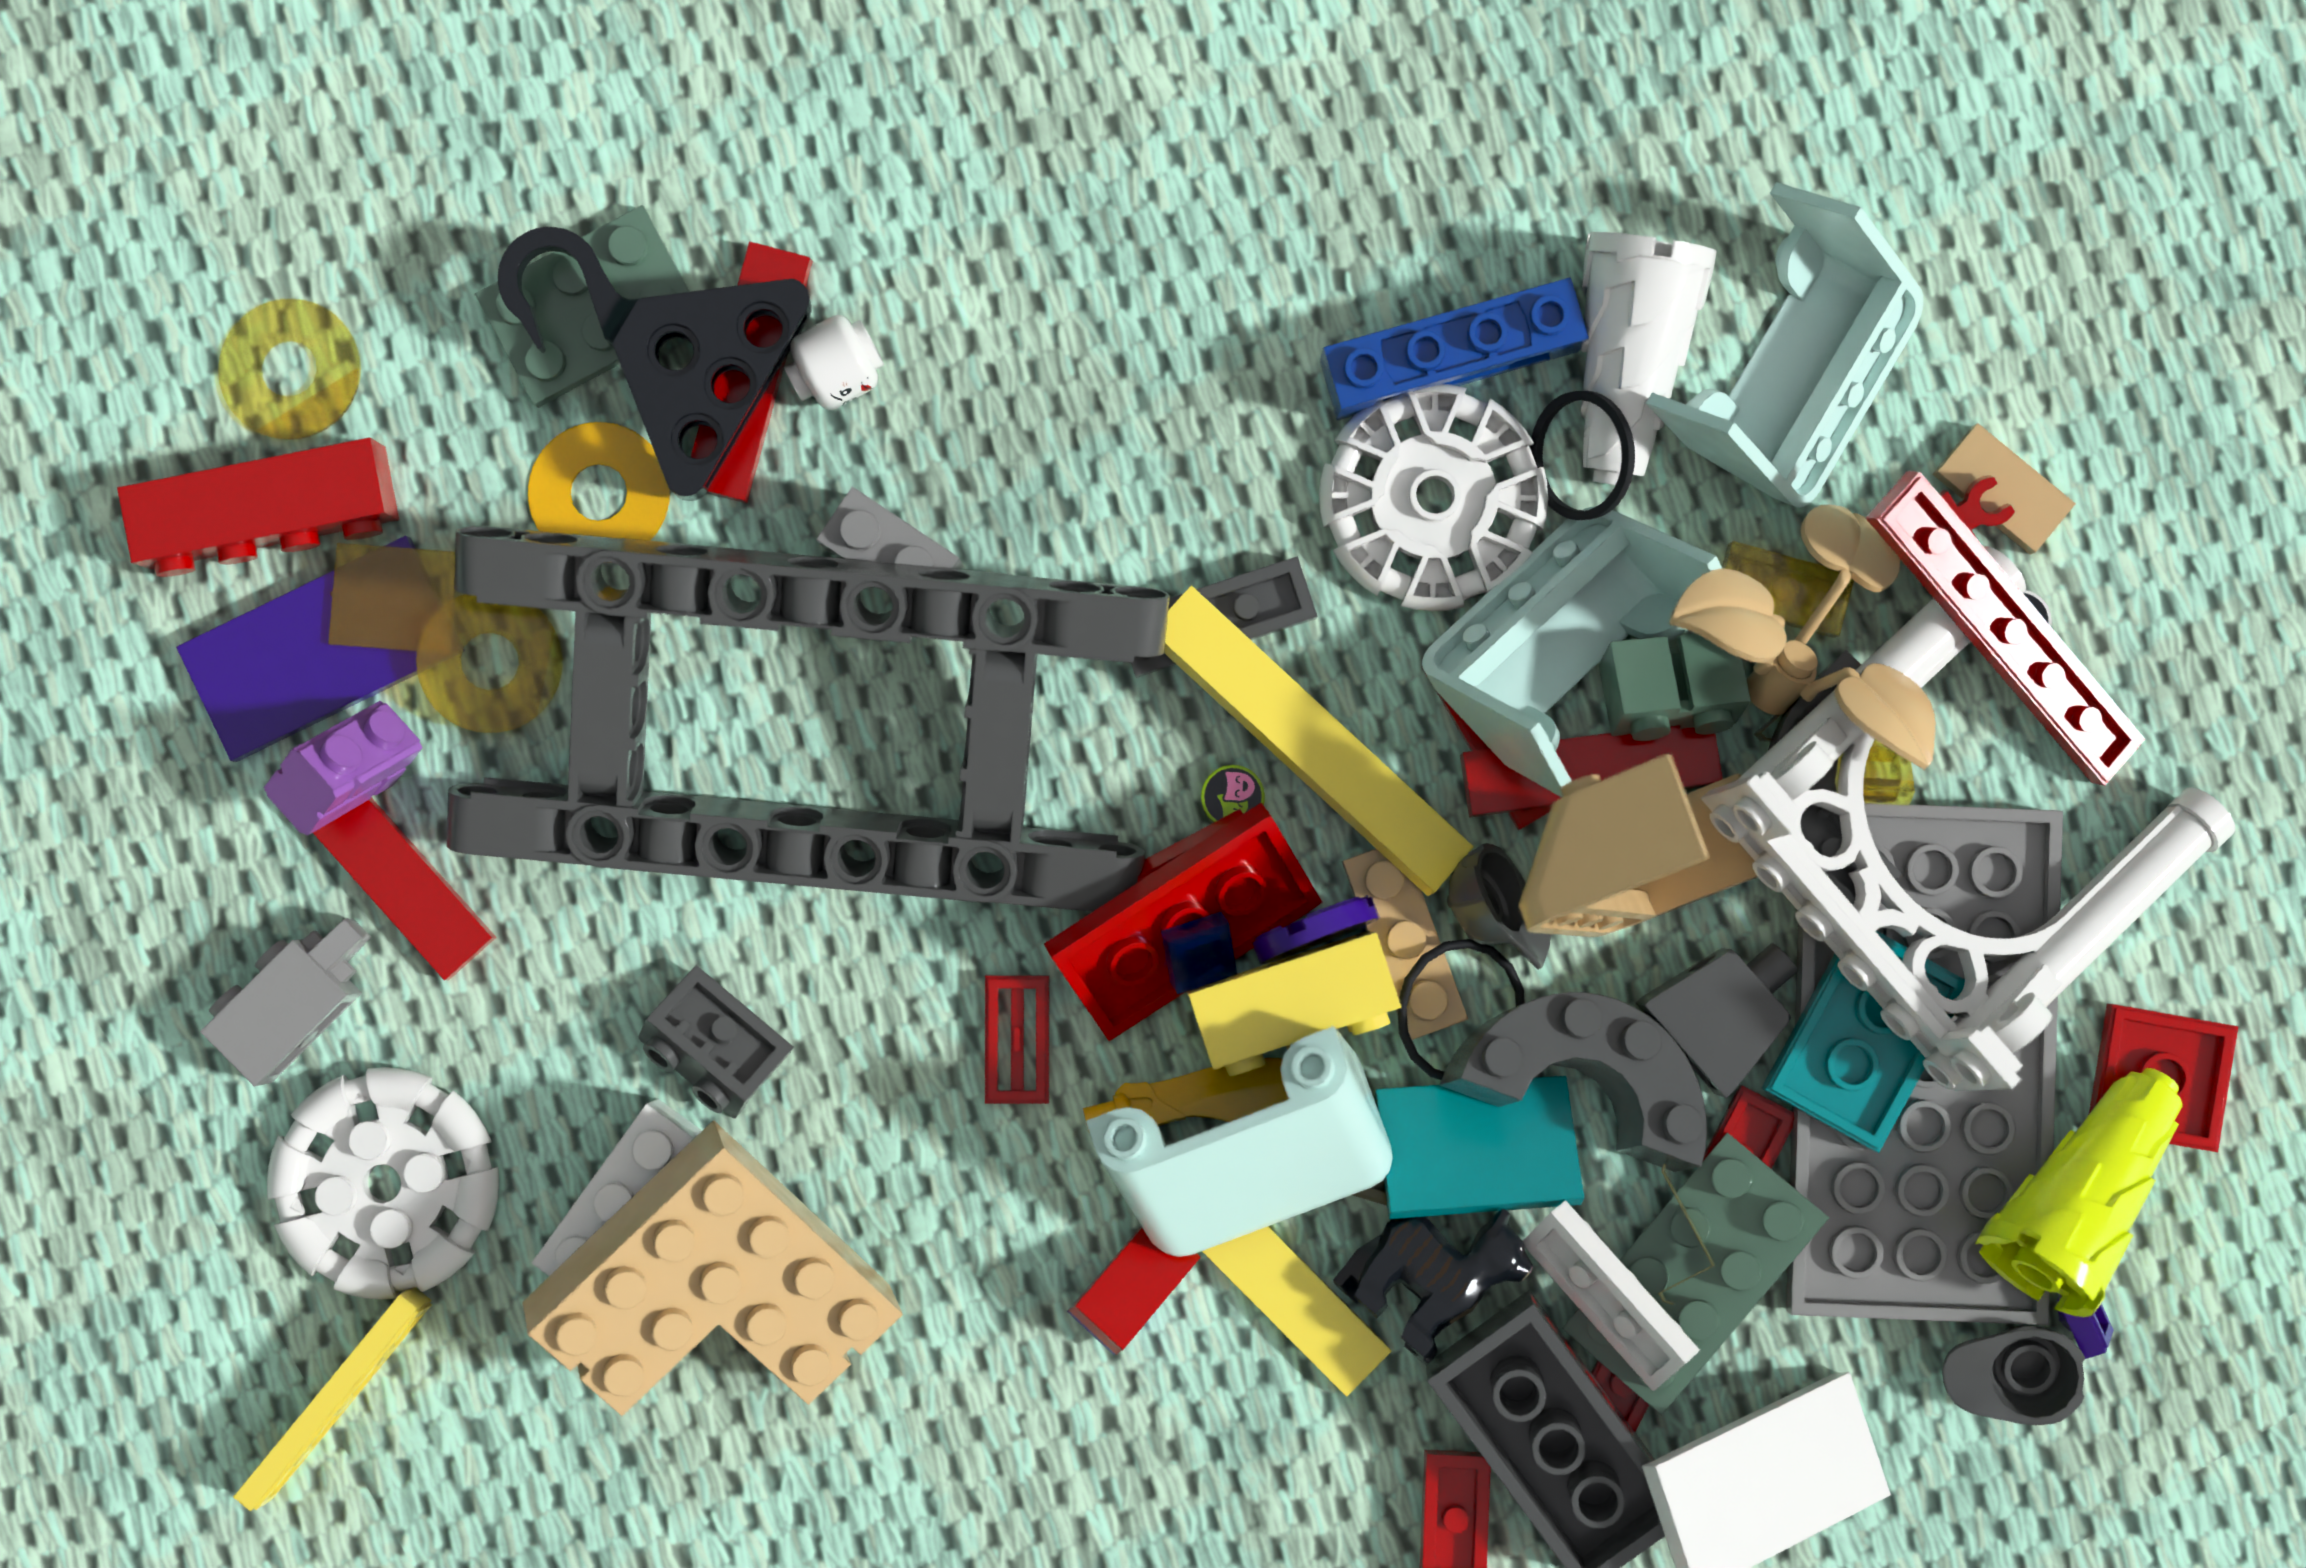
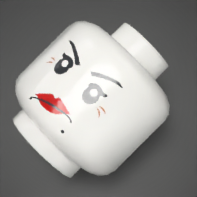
M833 315L792 338L790 350L795 362L784 368L802 401L814 396L820 406L827 410H834L874 389L878 382L876 369L882 367L884 363L861 320L851 324L846 317Z

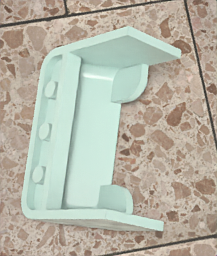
M1776 182L1770 194L1795 225L1789 236L1781 242L1775 258L1778 278L1789 293L1729 396L1714 389H1705L1687 404H1683L1652 392L1646 404L1687 448L1770 497L1801 508L1811 503L1820 492L1914 332L1923 309V293L1920 286L1860 206Z
M1595 507L1586 508V509H1583V511H1585V510H1590V509L1595 508ZM1614 510L1602 517L1591 520L1567 519L1532 551L1531 556L1516 571L1493 587L1427 649L1422 659L1423 670L1434 689L1507 767L1562 798L1563 795L1560 788L1572 781L1556 753L1560 742V732L1553 719L1545 713L1601 661L1610 642L1622 641L1629 634L1638 639L1667 636L1668 641L1678 637L1685 629L1669 624L1671 614L1678 600L1697 578L1712 570L1722 569L1716 555Z

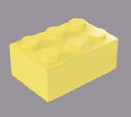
M1371 931L1362 932L1187 991L1213 1070L1225 1066L1229 1076L1266 1065L1263 1053L1284 1046L1288 1050L1293 1043L1303 1037L1332 1026L1336 1029L1347 1026L1348 1032H1352L1353 1035L1384 1027L1390 1024L1387 1012L1401 1008L1377 932Z

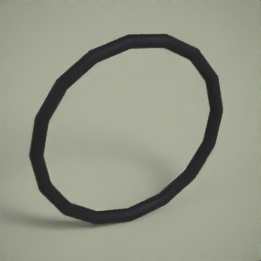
M1470 939L1443 942L1423 954L1404 979L1399 996L1401 1008L1397 1009L1399 1035L1410 1059L1432 1078L1442 1080L1445 1071L1435 1069L1418 1054L1408 1032L1407 1003L1413 982L1428 962L1446 951L1470 948L1489 955L1506 971L1515 991L1516 1007L1524 1004V988L1513 964L1493 946L1479 944Z

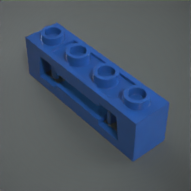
M1571 277L1323 347L1320 364L1338 421L1352 417L1357 412L1372 407L1379 400L1383 399V401L1410 391L1414 392L1439 384L1461 386L1577 353L1589 337Z

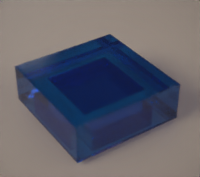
M1221 911L1161 931L1170 983L1177 994L1237 975L1230 926Z

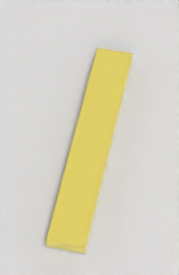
M1192 585L1168 610L1164 653L1427 896L1435 893L1474 846Z

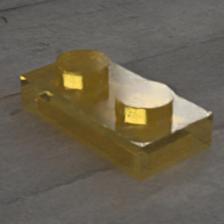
M1736 541L1728 543L1722 564V569L1739 571L1761 583L1773 598V614L1783 617L1785 625L1799 629L1804 627L1839 574V571L1829 569L1823 565ZM1850 579L1848 585L1814 633L1831 638L1840 636L1854 584L1853 579Z

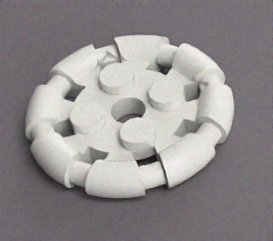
M1439 384L1418 391L1403 393L1386 401H1383V399L1379 400L1372 407L1357 412L1343 426L1335 438L1334 442L1339 446L1331 464L1325 463L1323 466L1319 489L1320 514L1323 527L1330 526L1338 548L1333 550L1334 554L1346 571L1365 589L1376 596L1382 591L1402 600L1400 605L1402 607L1423 611H1447L1463 608L1464 600L1482 593L1486 595L1493 587L1516 571L1533 553L1529 550L1536 531L1544 530L1548 508V487L1544 467H1537L1530 450V446L1534 444L1533 440L1520 422L1503 406L1491 398L1488 403L1471 397L1465 394L1467 388ZM1413 417L1421 435L1413 436L1400 442L1394 424ZM1454 418L1477 427L1471 442L1459 435L1449 433ZM1361 456L1371 457L1380 461L1372 481L1354 473ZM1506 457L1514 477L1496 484L1494 474L1488 462ZM1437 479L1449 487L1452 494V502L1446 511L1430 513L1419 505L1416 492L1418 486L1423 481ZM1371 509L1373 523L1379 531L1361 537L1353 517ZM1497 512L1513 520L1506 538L1488 531ZM1397 550L1413 558L1420 559L1413 577L1390 568ZM1468 551L1474 565V570L1455 577L1448 559L1457 558L1460 554Z
M390 1067L368 1068L366 1076L350 1080L345 1075L337 1077L316 1089L299 1104L291 1114L295 1120L285 1137L278 1136L275 1141L267 1173V1199H275L280 1223L274 1224V1227L281 1242L298 1265L311 1276L318 1272L335 1282L334 1290L356 1297L381 1300L396 1299L400 1291L415 1287L424 1292L441 1284L459 1271L475 1254L472 1246L482 1230L489 1231L494 1218L499 1191L498 1167L492 1168L486 1145L492 1141L484 1124L471 1106L455 1091L447 1094L432 1085V1077L416 1071ZM372 1100L376 1104L379 1119L360 1123L355 1104ZM417 1107L435 1116L428 1132L420 1126L409 1122ZM317 1132L334 1140L324 1158L308 1150ZM461 1151L467 1175L449 1179L443 1155ZM377 1165H388L394 1168L400 1176V1191L391 1201H383L376 1198L369 1189L368 1178L371 1171ZM317 1187L315 1201L322 1212L306 1216L300 1191ZM445 1207L452 1210L459 1217L450 1234L434 1225L442 1215ZM341 1234L349 1240L360 1244L350 1260L332 1250ZM409 1242L413 1255L412 1262L395 1266L391 1249Z

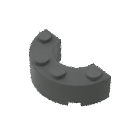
M1582 992L1558 993L1540 997L1507 1010L1486 1021L1461 1044L1449 1062L1439 1085L1493 1106L1501 1107L1521 1101L1533 1078L1548 1066L1555 1065L1574 1068L1595 1080L1611 1100L1618 1123L1616 1151L1659 1167H1663V1164L1666 1163V1169L1673 1172L1702 1167L1707 1136L1706 1113L1699 1082L1692 1066L1675 1040L1657 1022L1635 1007L1614 998Z

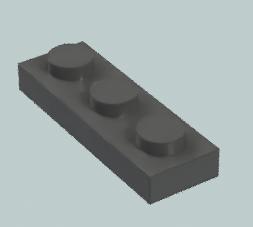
M1298 556L1196 589L1250 640L1315 620L1318 617ZM1183 594L1169 598L1168 610ZM1165 653L1156 657H1134V663H1131L1136 678L1177 665Z

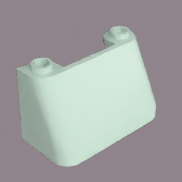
M1334 1026L1303 1037L1293 1043L1284 1054L1281 1064V1075L1289 1100L1168 1146L1165 1145L1161 1130L1155 1120L1140 1109L1131 1107L1115 1109L1086 1121L1097 1155L1152 1244L1169 1255L1177 1257L1193 1255L1369 1189L1383 1181L1390 1171L1393 1160L1391 1144L1360 1059Z

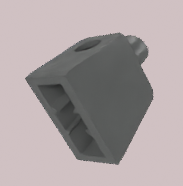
M1774 943L1767 946L1747 965L1732 949L1721 948L1642 996L1635 1004L1675 1040L1684 1052L1693 1070L1712 1092L1727 1098L1791 1019L1790 1014L1774 997L1773 993L1795 975L1798 969L1792 960Z

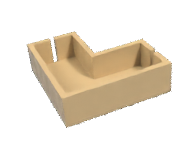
M714 1120L522 1302L528 1335L570 1372L577 1366L580 1380L621 1416L634 1406L718 1324L809 1405L851 1365L846 1353L848 1350L853 1348L862 1355L903 1315L890 1285Z

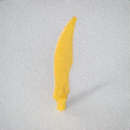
M1264 1058L1266 1065L1234 1076H1229L1226 1067L1223 1066L1214 1070L1212 1067L1150 1084L1147 1082L1124 1083L1117 1089L1115 1095L1112 1096L1113 1101L1083 1108L1085 1121L1115 1109L1131 1107L1144 1111L1155 1120L1158 1126L1186 1120V1117L1212 1118L1231 1122L1289 1100L1281 1075L1283 1059Z

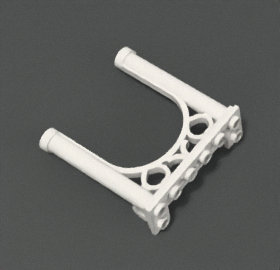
M1983 546L2024 594L2026 590L2025 580L2016 565L2000 551L1989 546ZM1933 598L1860 665L1856 671L1861 674L1869 664H1883L1900 671L1922 688L1971 641ZM1833 690L1735 782L1709 790L1701 800L1712 811L1709 817L1719 833L1731 842H1739L1755 862L1752 864V867L1758 878L1773 891L1782 892L1798 910L1795 913V917L1804 931L1820 942L1825 941L1840 959L1838 967L1843 976L1856 988L1868 991L1883 1008L1880 1014L1890 1030L1904 1040H1911L1926 1059L1923 1061V1065L1937 1083L1954 1091L2012 1089L2021 1081L2016 1072L2023 1066L2012 1053L2031 1042L2049 1024L2052 1013L2046 1007L2205 852H2215L2235 832L2234 821L2226 808L2213 796L2197 788H2186L2047 923L2030 933L2015 938L1999 939L1973 935L1940 921L1924 910L1900 887L1882 861L1868 827L1863 798L1865 765L1875 739L1860 729L1845 715L1839 707L1834 695L1835 690ZM1843 754L1838 776V793L1825 789L1809 790L1828 772L1834 761ZM1810 805L1822 807L1840 816L1842 842L1839 850L1832 857H1827L1817 852L1812 843L1806 840L1801 832V817L1805 809ZM1855 862L1858 869L1848 873L1855 887L1856 897L1854 906L1824 872L1843 869ZM1880 902H1881L1887 909L1878 911L1879 906H1880ZM1880 927L1895 930L1902 937L1913 936L1916 932L1924 938L1910 944L1901 962L1875 931ZM1936 947L1957 951L1965 977L1964 988L1960 995L1953 1000L1942 996L1936 986L1930 983L1925 973L1926 957ZM2023 953L2024 955L1987 990L1989 979L1984 956H2008ZM1956 1013L1959 1018L1953 1022L1947 1014Z

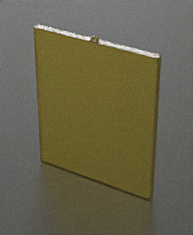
M337 543L333 591L330 592L332 607L328 644L451 654L456 595L454 590L455 552Z

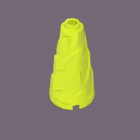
M2145 1068L2142 1073L2131 1071L2110 1086L2076 1132L2070 1130L2036 1175L2029 1174L2001 1211L1993 1215L1985 1224L1975 1244H1983L1979 1253L1990 1267L2017 1289L2038 1302L2045 1291L2062 1295L2054 1308L2057 1311L2079 1317H2088L2094 1314L2105 1299V1289L2134 1236L2129 1231L2156 1182L2151 1177L2179 1125L2175 1122V1119L2183 1105L2181 1098L2177 1095L2179 1087L2173 1079L2156 1069Z

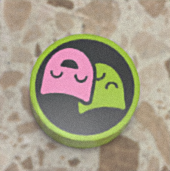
M1227 765L1216 769L1206 779L1201 792L1203 810L1213 823L1238 809H1241L1244 814L1260 803L1264 805L1265 801L1264 787L1258 776L1250 769L1239 765Z

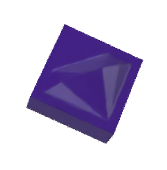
M2102 1303L2094 1314L2088 1317L2073 1316L2058 1311L2059 1321L2066 1329L2072 1332L2085 1359L2106 1353L2114 1329Z

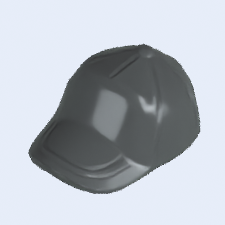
M1482 844L1467 854L1453 871L1449 880L1447 905L1451 908L1454 916L1470 940L1479 944H1510L1536 969H1541L1548 954L1551 934L1527 931L1519 909V903L1526 882L1502 848L1493 844Z
M2034 1325L2013 1326L1999 1334L1968 1340L1951 1349L1943 1362V1383L1947 1394L1954 1404L1974 1415L2025 1425L2054 1424L2061 1422L2071 1415L2084 1399L2082 1389L2084 1383L2083 1361L2085 1357L2076 1344L2061 1333Z

